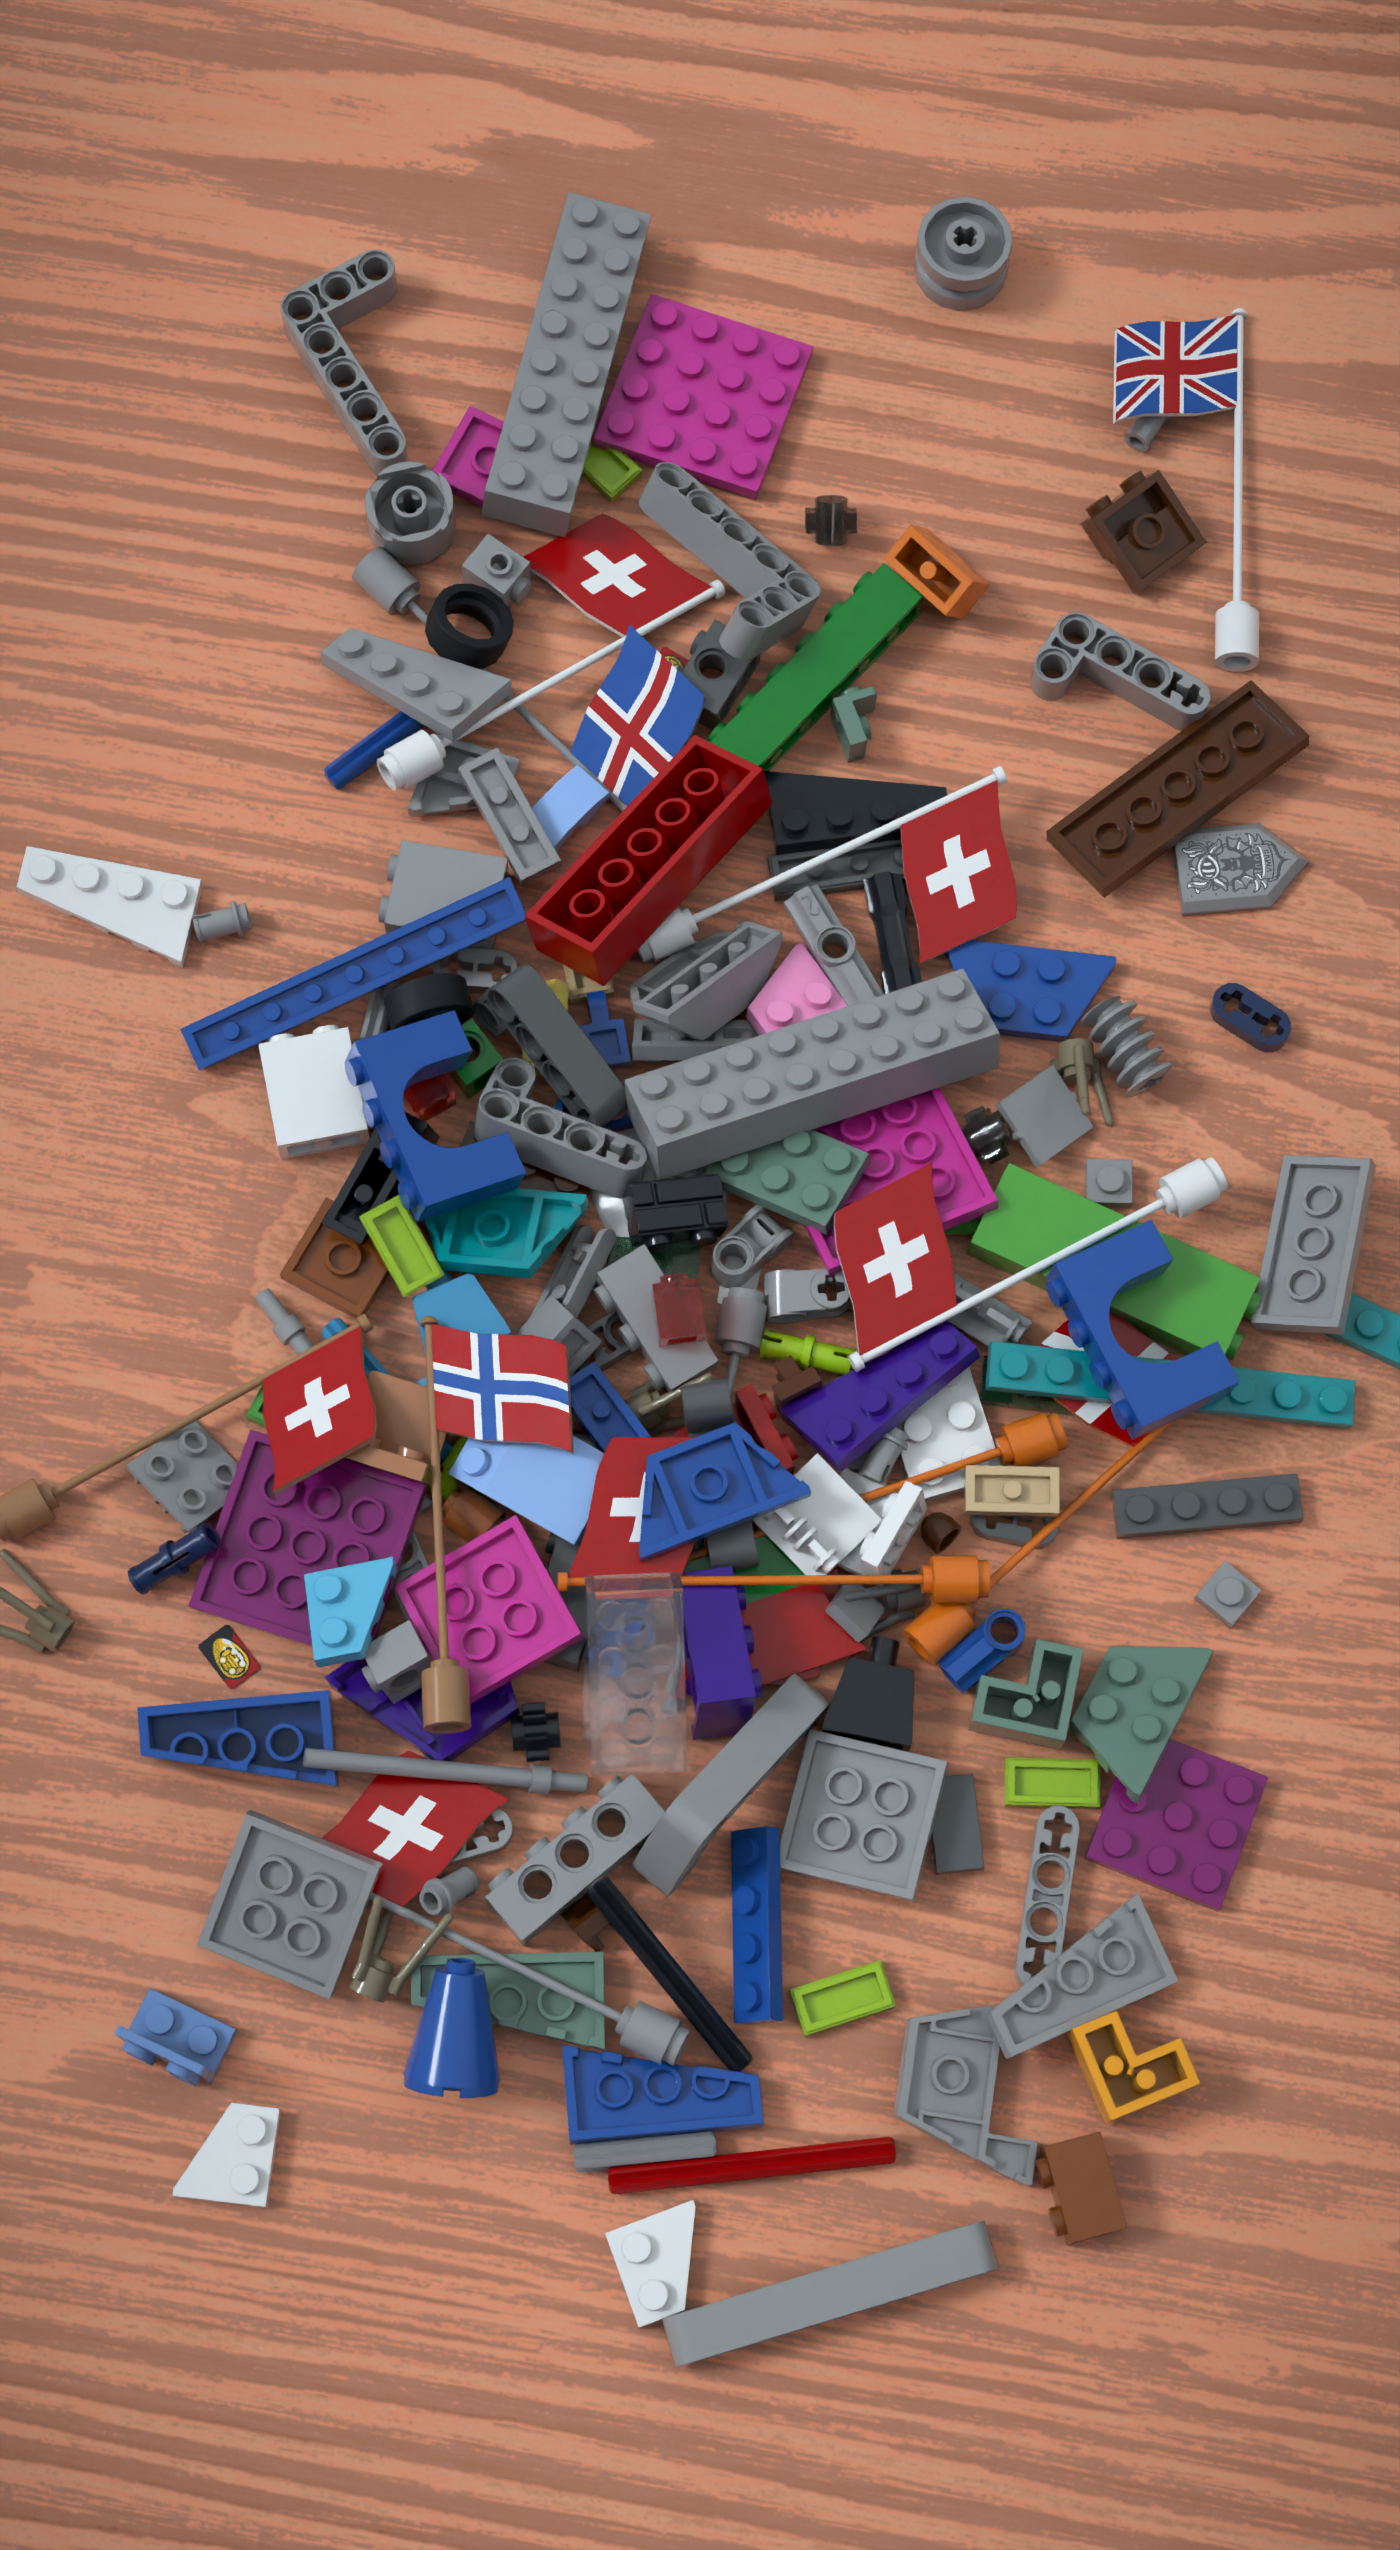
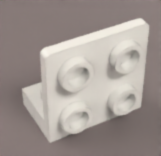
M849 1469L843 1470L840 1475L858 1495L884 1487L858 1473L849 1471ZM905 1481L899 1493L893 1492L892 1494L866 1502L883 1521L873 1531L869 1532L837 1566L856 1575L891 1574L927 1511L923 1489L908 1481Z

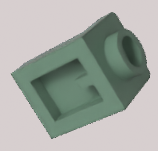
M873 686L865 689L861 687L848 688L832 700L830 718L848 763L864 758L867 741L871 740L870 727L864 714L875 710L877 693Z

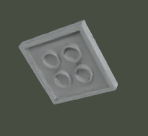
M809 1729L780 1841V1871L915 1903L949 1766L948 1762Z
M249 1810L243 1820L197 1945L330 2000L335 1993L383 1863Z

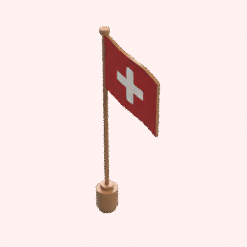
M364 1313L356 1317L358 1322L53 1489H50L47 1482L38 1486L35 1479L32 1478L1 1495L0 1538L3 1542L12 1537L18 1540L55 1520L56 1518L52 1510L59 1507L56 1497L261 1385H263V1418L274 1457V1495L281 1493L375 1441L377 1431L376 1408L364 1368L363 1331L366 1334L373 1330V1327L366 1314Z

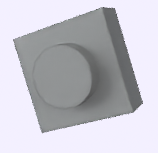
M1086 1159L1085 1198L1107 1208H1131L1132 1160Z
M1224 1561L1198 1592L1194 1600L1227 1627L1231 1628L1262 1590L1227 1561Z

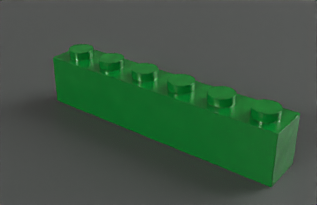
M885 563L873 574L870 571L866 572L854 586V594L845 603L837 602L825 616V624L815 634L812 631L808 632L795 648L796 654L786 664L783 661L779 662L768 674L765 680L767 684L757 694L750 692L746 695L736 709L738 714L728 724L721 722L708 736L707 741L763 768L764 771H770L832 707L833 698H836L839 693L850 688L921 614L923 595Z

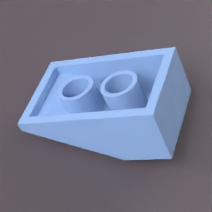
M574 1436V1454L541 1444L482 1442L468 1438L448 1474L579 1547L586 1531L596 1474L604 1453Z

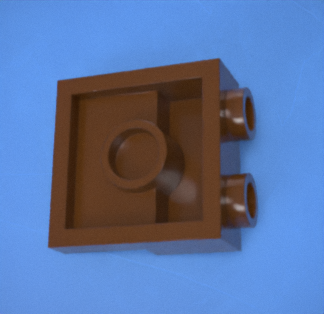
M1141 470L1119 484L1123 493L1111 501L1108 495H1105L1085 510L1090 517L1080 523L1104 560L1108 558L1112 560L1134 594L1145 589L1207 543L1160 470L1144 476Z

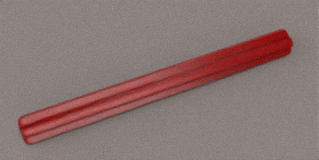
M881 2137L618 2166L608 2169V2183L612 2194H623L885 2165L896 2161V2148L892 2137Z

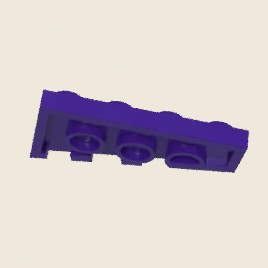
M946 1321L864 1364V1369L858 1372L852 1370L783 1406L779 1411L782 1419L842 1472L882 1439L886 1433L893 1430L980 1358L979 1351L975 1344Z

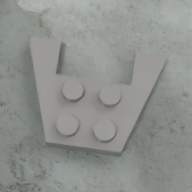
M998 2004L906 2019L893 2116L1022 2186H1032L1038 2142L989 2133L1000 2045L986 2014Z

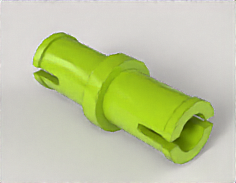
M765 1329V1339H762L760 1358L780 1361L791 1355L802 1371L811 1366L818 1370L841 1375L852 1371L848 1355L856 1352V1348H847L816 1341V1336L807 1334L806 1338H801Z

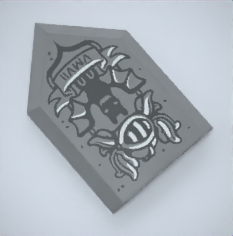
M1260 823L1197 828L1173 846L1182 916L1269 909L1293 879L1305 868L1309 860Z

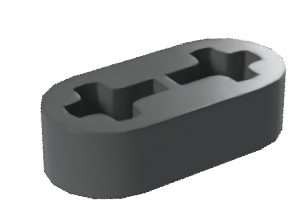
M970 1515V1524L973 1531L979 1537L986 1540L1023 1547L1033 1538L1032 1529L1017 1525V1522L1030 1523L1035 1516H999L1012 1519V1523L997 1522L994 1529H989L986 1527L985 1519L980 1518L979 1515ZM1043 1517V1525L1046 1526L1056 1517ZM1059 1526L1035 1549L1049 1546L1054 1541Z

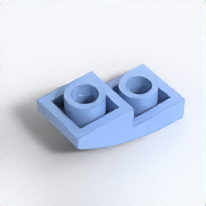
M576 765L532 807V810L554 849L558 852L578 826L584 828L610 797L611 793L581 766Z

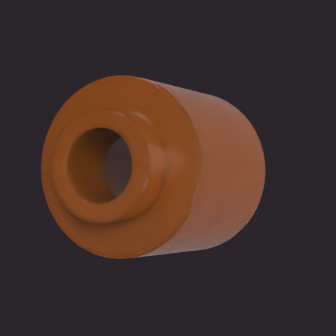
M471 1487L466 1488L463 1492L458 1489L454 1490L442 1506V1513L446 1515L443 1525L467 1543L507 1520L505 1518L506 1512Z

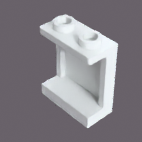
M326 1025L314 1029L313 1034L297 1037L289 1033L278 1034L270 1037L268 1042L258 1044L281 1160L366 1144L370 1137L362 1109V1096L358 1086L353 1087L350 1084L345 1072V1061L352 1047L348 1027L339 1029L336 1025Z

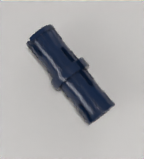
M204 1522L197 1529L175 1542L168 1540L160 1545L158 1553L128 1570L131 1584L136 1591L144 1595L150 1589L173 1575L176 1577L189 1572L191 1564L221 1547L218 1534L210 1524Z

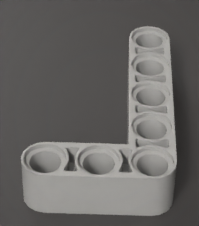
M369 250L290 291L281 301V314L287 338L370 469L377 476L384 468L390 465L408 461L406 439L401 428L337 330L387 304L394 298L397 292L395 264L392 257L382 250ZM373 275H383V276H385L384 278H382V279H380V280H371V279H368L369 277H371V276H373ZM338 294H344L347 296L345 299L342 300L331 299L333 296ZM299 314L310 315L307 319L304 320L294 319V317ZM322 347L332 349L324 354L314 352ZM341 381L353 382L352 385L345 388L336 386ZM365 414L375 416L367 422L357 420V418ZM386 448L397 450L389 456L379 454L381 450Z
M670 462L658 463L639 498L641 510L745 597L735 607L720 635L719 642L724 651L734 658L749 660L801 629L821 594L819 583L683 468Z
M796 1673L791 1675L671 1803L659 1819L631 1867L665 1896L669 1897L693 1869L715 1833L809 1733V1729H812L817 1724L831 1703Z

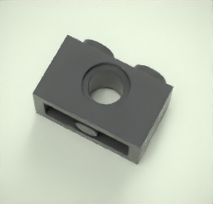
M716 619L707 632L701 630L697 634L690 648L692 657L685 667L679 665L676 668L706 696L698 723L711 730H714L717 725L723 722L760 663V654L749 660H740L726 653L719 642L720 635L726 625ZM707 669H716L722 675L718 678L710 679L701 673Z

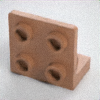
M371 1371L368 1383L376 1408L375 1441L344 1457V1459L432 1486L427 1387L378 1371ZM439 1431L441 1458L448 1433Z

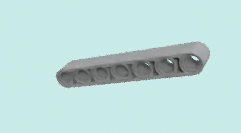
M980 2221L663 2318L662 2322L674 2364L677 2368L999 2269L985 2221Z

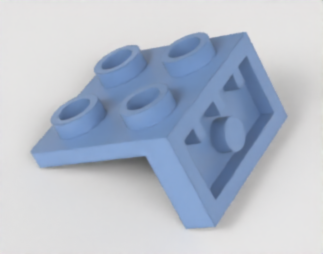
M149 1988L129 2030L119 2025L115 2035L124 2041L121 2049L127 2052V2054L151 2066L159 2058L168 2063L165 2071L196 2087L200 2079L212 2084L237 2030Z

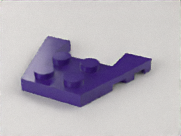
M349 1661L325 1676L332 1689L431 1760L452 1761L511 1720V1716L520 1714L512 1683L509 1681L470 1704L471 1728L469 1730L450 1734L429 1733L423 1730L422 1688L393 1704L383 1690L377 1693L372 1690L362 1672V1668L367 1666L366 1664Z

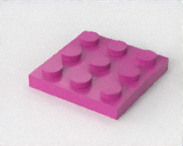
M517 1515L444 1556L449 1659L458 1660L459 1666L469 1670L470 1704L585 1638ZM434 1562L394 1585L433 1661L439 1659L436 1569Z

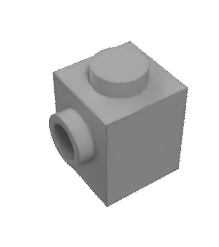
M490 534L485 536L462 564L463 584L471 583L489 589L499 596L509 608L514 602L517 604L521 603L531 590L530 561Z

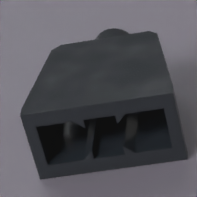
M874 1636L872 1637L868 1660L849 1657L825 1716L821 1732L906 1752L910 1751L913 1738L914 1671L896 1666L900 1646L899 1641Z

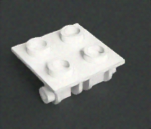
M817 1453L794 1475L800 1482L803 1480L809 1485L811 1496L751 1519L805 1575H827L869 1532L873 1531L883 1521Z

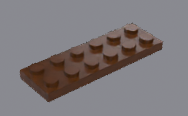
M1250 680L1209 710L1201 719L1186 727L1047 830V841L1105 898L1309 746V735Z

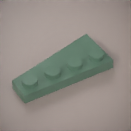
M604 1952L502 1954L604 2004ZM480 1954L425 1955L411 1973V2005L424 2009L437 1967L446 1966L447 1959L449 1958L476 1961L475 1968L485 1972L492 2025L605 2051L604 2015Z

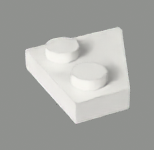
M231 2103L173 2188L172 2196L267 2208L281 2109Z
M693 2200L605 2233L639 2328L685 2311L696 2208Z

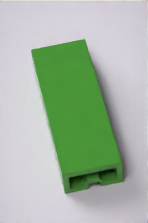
M1008 1163L994 1192L998 1199V1208L984 1213L970 1242L967 1255L1010 1275H1014L1126 1216ZM1136 1221L1130 1224L1129 1226L1105 1237L1104 1239L1080 1250L1079 1252L1088 1249L1094 1245H1097L1105 1240H1108L1116 1235H1119L1127 1230H1130L1136 1226H1139L1142 1223ZM1159 1232L1173 1258L1172 1263L1164 1274L1116 1296L1111 1302L1110 1312L1122 1317L1148 1338L1182 1354H1191L1218 1341L1225 1356L1233 1360L1244 1337L1243 1334L1236 1332L1242 1317L1251 1320L1262 1297L1255 1292L1260 1277ZM1053 1265L1024 1281L1047 1291L1046 1282L1048 1281L1046 1276Z

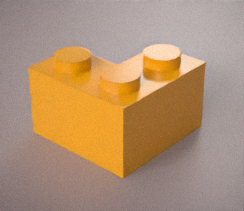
M1117 2010L1075 2027L1067 2033V2037L1105 2125L1193 2089L1200 2084L1181 2038L1136 2056Z

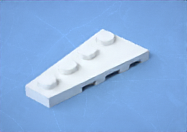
M27 846L16 888L18 893L67 916L73 915L91 923L92 927L107 934L109 932L130 941L133 946L146 952L152 951L168 958L169 962L183 968L194 925L192 915L197 913L203 883L198 878Z

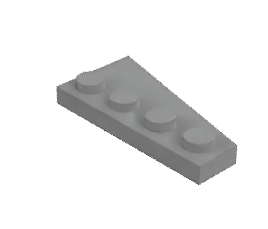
M1139 1893L1129 1898L986 2014L1005 2059L1179 1982Z

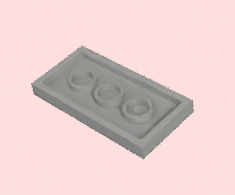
M1284 1155L1257 1293L1262 1297L1251 1318V1324L1256 1330L1344 1335L1376 1165L1371 1158Z

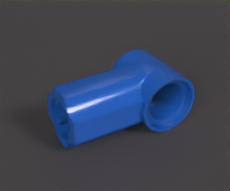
M998 1609L992 1612L980 1627L946 1654L937 1665L953 1686L964 1695L978 1683L981 1675L986 1676L1007 1657L1016 1654L1020 1650L1026 1633L1025 1622L1013 1610ZM1003 1622L1012 1625L1017 1632V1638L1009 1644L998 1643L991 1635V1629L994 1625Z

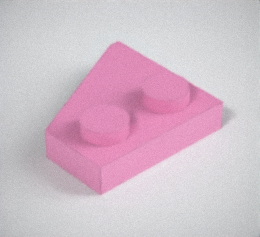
M800 942L794 946L749 1005L746 1018L757 1034L762 1035L847 1007L848 1005L803 943Z

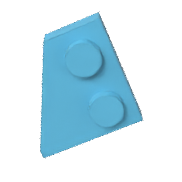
M393 1557L304 1574L313 1655L318 1668L365 1659L372 1640L371 1630L379 1621L385 1605L382 1599L390 1578H395L397 1573V1565Z

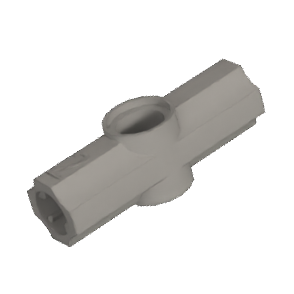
M817 884L806 886L795 892L793 896L784 902V909L812 953L814 960L848 1006L884 995L856 949L853 934L842 926ZM831 944L838 945L844 949L846 954L840 958H831L823 952V948Z

